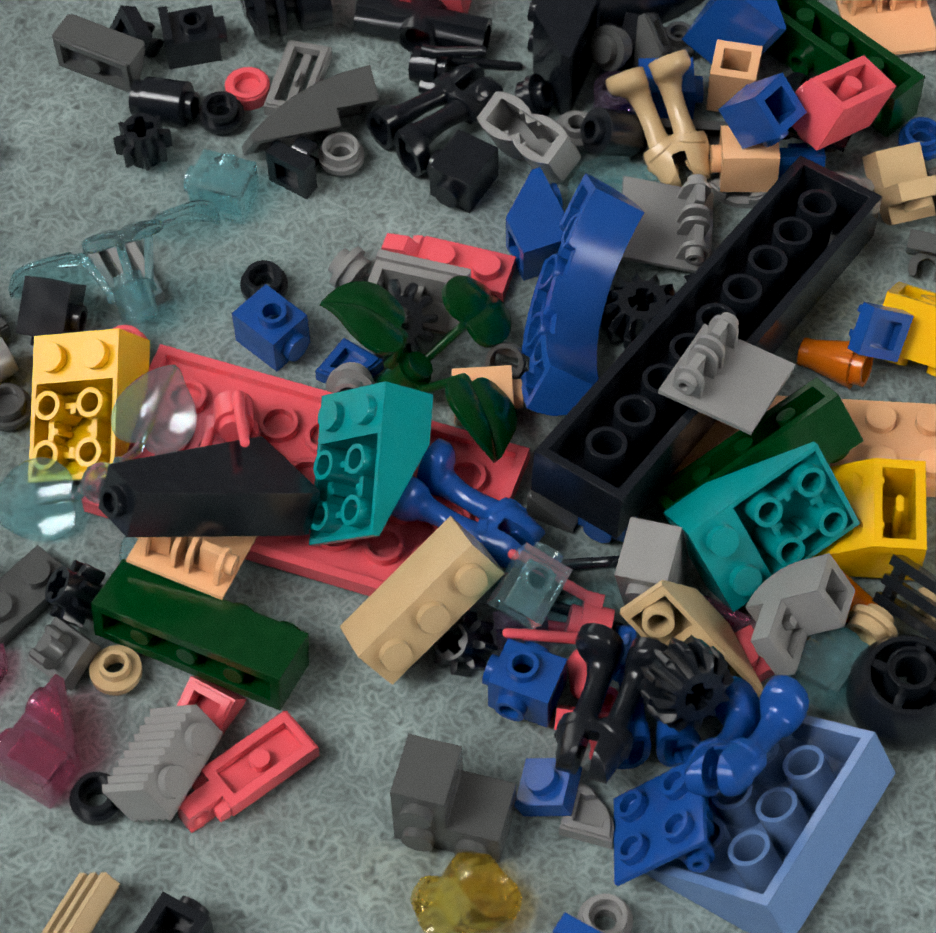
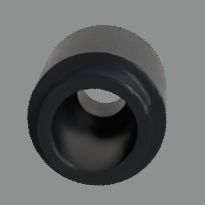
M147 76L144 80L136 79L131 86L129 110L132 115L144 113L152 117L160 116L161 122L164 125L186 127L189 120L195 119L199 112L200 97L198 92H194L191 82Z
M596 107L587 113L581 124L580 134L585 149L592 154L630 158L643 152L648 145L641 123L635 112Z

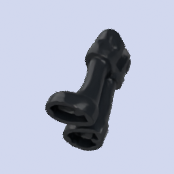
M475 62L462 64L452 71L442 73L434 79L435 86L410 100L397 105L380 106L367 115V126L374 140L384 150H389L395 146L402 166L414 177L418 178L427 172V166L431 158L429 146L441 133L462 122L469 124L477 122L478 115L494 93L504 91L502 86L491 76H485L484 70ZM444 105V107H442L435 113L415 123H412L425 113Z
M586 623L582 625L575 639L577 650L586 662V682L573 712H567L561 717L554 733L557 742L555 767L559 771L575 775L579 770L589 740L597 741V744L593 751L589 768V779L607 784L620 763L629 758L634 745V736L629 731L637 705L642 698L641 693L637 689V685L645 679L641 666L653 663L656 658L654 649L665 651L668 646L648 637H639L633 640L626 657L625 673L617 697L607 717L600 718L607 691L623 660L625 645L620 635L613 629L602 624Z

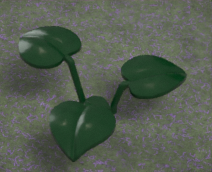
M462 275L454 276L447 281L442 289L443 304L449 314L460 323L425 355L417 351L402 354L408 339V333L401 328L405 321V312L396 298L383 287L367 281L349 282L334 289L321 301L320 306L335 315L347 331L365 348L378 355H391L384 362L387 369L377 378V383L387 381L426 393L445 389L446 399L451 410L493 463L503 456L517 428V413L505 392L487 378L480 377L472 381L466 373L430 383L433 372L431 361L463 331L467 330L474 341L484 348H492L505 341L509 336L512 324L510 313L505 304L497 296L491 294L488 287L474 278Z

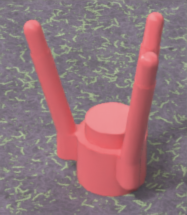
M226 390L215 397L213 414L204 417V434L200 447L212 445L215 434H219L227 442L239 440L240 445L244 448L250 445L249 438L260 436L259 423L254 419L253 401L249 394L241 390Z
M515 549L508 551L507 556L511 560L584 602L582 606L571 605L566 623L535 617L515 616L513 618L515 625L532 629L505 628L502 631L504 638L576 645L575 639L582 625L586 623L602 624L612 629L615 609L603 607L604 594L588 591Z

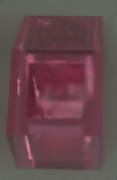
M57 674L53 675L45 687H39L32 693L27 701L24 714L13 728H7L0 734V779L50 809L82 769L72 702L64 678Z

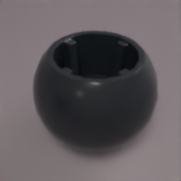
M899 634L878 640L860 653L850 669L846 681V701L850 715L858 728L875 732L882 747L897 751H912L923 749L936 743V643L927 638L917 635ZM907 676L906 682L912 685L902 682L898 677ZM877 687L881 688V696L876 690Z

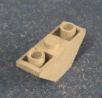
M661 580L620 608V615L641 637L653 638L668 646L672 637L684 642L685 639L692 635L697 639H702L710 647L714 646L725 657L724 660L728 663L727 668L731 676L744 679L753 687L758 697L761 695L763 686L730 624L696 588Z

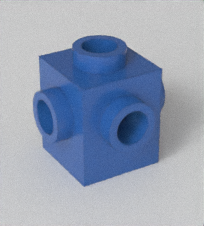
M508 638L500 656L491 655L483 674L482 684L488 686V707L494 708L498 714L509 720L522 721L524 719L548 728L567 684V659L550 653L538 643L529 641L521 643Z

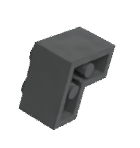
M408 734L390 790L394 838L401 839L404 845L417 851L427 852L431 851L434 847L454 852L458 859L470 864H484L486 860L500 864L515 811L516 783L463 771L462 746Z

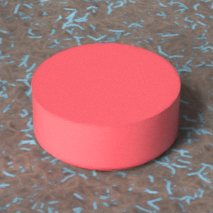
M243 67L228 75L225 80V92L233 94L240 101L245 111L255 110L264 105L270 89V81L265 72L254 67Z

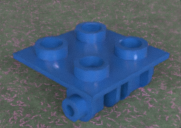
M688 761L613 798L614 884L617 887L676 858L684 862L690 871L696 873L708 870L710 864L714 861L715 851L711 846V840L708 839L714 832L712 823L713 811L709 807V798L711 796H697L687 789L685 775Z

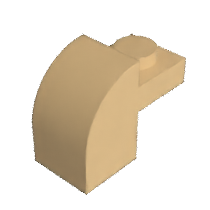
M920 142L875 151L862 157L866 178L870 179L874 185L873 192L883 196L879 213L887 225H896L936 215L932 198L936 196V175H927Z

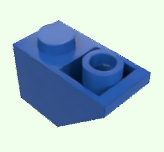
M541 167L531 170L506 216V248L510 255L516 256V267L523 281L540 275L544 260L548 259L552 254H557L564 232L559 228L564 215L560 190L556 183L549 184Z

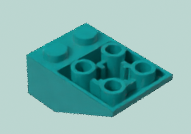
M384 381L322 396L321 408L318 413L319 436L317 457L313 468L315 475L314 486L321 493L310 528L309 545H327L378 537L381 534L430 445L433 394Z
M814 441L706 482L663 512L670 525L682 527L689 557L709 591L732 612L748 603L757 588L774 573L792 563L812 558L860 524L821 449Z

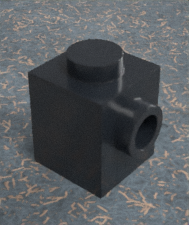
M458 129L442 150H436L429 160L427 174L430 177V195L447 207L455 206L470 213L499 176L498 147Z
M25 275L15 333L32 336L30 345L34 346V336L83 332L87 322V307L83 305L86 285Z

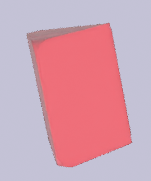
M190 676L177 706L197 704L224 734L244 706L247 698L198 676Z

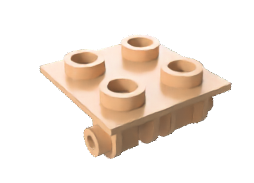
M836 0L840 17L894 55L936 50V27L927 0Z
M257 536L135 537L138 540L128 555L126 562L223 600Z

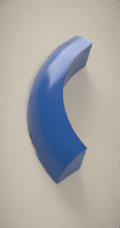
M587 173L582 178L559 224V228L564 232L558 252L544 260L530 304L522 343V353L530 357L529 371H526L521 376L522 395L526 408L550 416L567 415L599 379L597 372V344L604 307L622 256L645 213L628 197Z

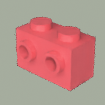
M863 55L803 83L796 90L795 94L807 113L791 127L797 131L799 137L804 142L810 144L818 151L869 127L897 86Z

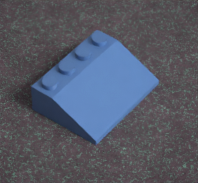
M810 715L806 716L800 727L792 735L781 739L766 753L767 762L765 768L753 779L751 786L745 792L734 797L724 796L719 790L715 797L711 796L709 798V807L713 811L712 823L714 832L708 839L711 840V846L714 848L715 859L710 864L708 870L700 873L692 872L684 862L676 858L645 874L746 932L798 933L896 773L875 732Z

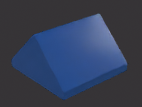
M709 0L681 40L712 64L717 39L763 46V54L784 33L786 26L777 0Z

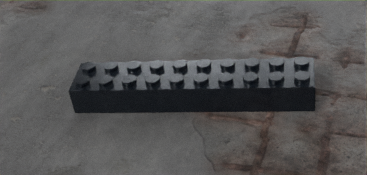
M800 155L534 450L531 490L617 539L628 526L630 517L637 516L717 421L658 393L659 388L704 324L709 325L711 319L716 315H721L724 312L731 313L739 321L738 339L774 354L874 236L883 196Z

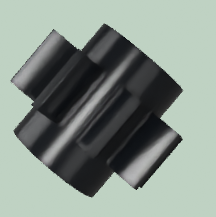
M137 113L130 116L125 122L118 123L120 136L114 137L113 141L116 155L124 156L127 168L134 165L148 171L160 161L166 162L168 160L166 148L173 146L170 129L162 128L160 116L152 117L148 114Z
M73 560L70 569L64 566L56 569L49 578L45 590L47 602L54 605L50 615L52 617L56 616L60 620L79 628L83 627L85 619L93 621L91 603L104 586L101 582L104 580L106 573L77 560Z
M467 611L433 644L437 653L434 659L435 664L450 666L452 675L463 677L468 676L470 668L485 671L486 662L493 654V651L498 650V646L494 644L493 636L490 633L494 627L493 623L478 620L477 612Z

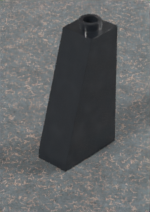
M258 436L249 438L250 445L246 448L240 445L239 440L109 464L104 486L100 493L98 508L126 537L302 536L309 534L321 491L265 438Z

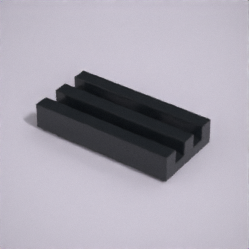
M893 554L889 564L894 568L891 573H884L881 583L886 586L883 592L876 591L872 601L936 643V623L897 598L898 594L936 619V602L904 582L907 575L936 594V576L905 555Z

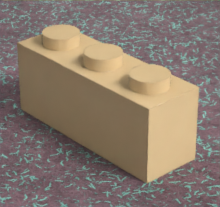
M450 516L339 627L356 655L393 685L505 573L485 546Z

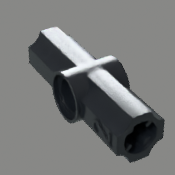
M357 0L353 26L355 32L396 39L409 52H412L415 46H422L423 44L436 47L484 46L488 50L492 32V18L447 10L445 4L440 0H411V2L400 0Z

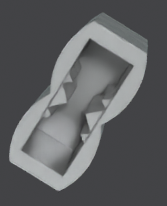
M500 91L495 92L477 117L482 128L504 154L514 159L526 160L532 169L541 167L548 181L563 183L581 159L580 152L560 124L547 116L533 114L528 106L515 95Z

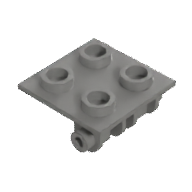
M693 174L680 187L634 177H623L622 194L636 203L645 213L637 225L622 259L695 273L712 254L713 193H711V185L707 182V178L701 174Z
M724 312L721 315L714 316L709 325L704 324L659 388L658 393L751 435L795 369L796 364L738 339V319L733 314Z

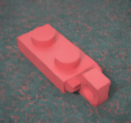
M387 233L381 247L382 250L471 269V278L488 287L491 294L497 296L502 302L516 268V256L434 237H424L423 235H414L412 239L406 235Z
M287 710L281 712L203 767L200 772L201 775L192 786L194 792L185 797L178 809L179 819L193 833L214 819L215 816L220 822L229 819L231 815L234 817L319 757V747Z

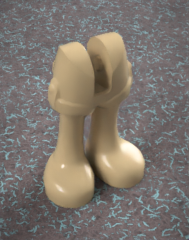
M687 50L670 53L648 64L670 119L673 130L671 135L666 133L653 102L644 67H635L605 80L609 93L615 97L625 98L632 105L638 116L649 150L643 153L648 171L656 175L660 183L682 187L679 178L678 164H674L672 155L681 151L685 153L687 158L685 163L692 172V175L701 174L707 179L711 178L709 162L711 145L705 131H696L682 91V76L691 64Z

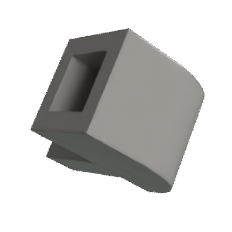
M830 553L804 559L780 569L757 588L746 605L747 611L756 622L751 643L754 645L757 654L765 660L776 676L796 674L808 635L845 626L855 588Z

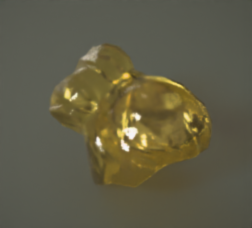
M460 852L452 858L441 877L425 876L420 878L412 890L410 902L423 933H497L509 927L518 917L522 904V894L518 885L503 872L490 854Z

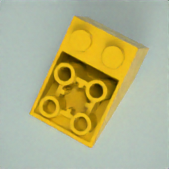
M120 328L34 336L28 483L105 479L109 464L124 461L149 389L150 340Z
M871 458L830 467L860 524L813 557L830 553L840 569L852 577L883 578L884 573H891L894 568L889 564L893 554L905 555L922 567L927 551L926 461ZM906 575V577H905L904 580H913V579H911L910 577H908V576Z

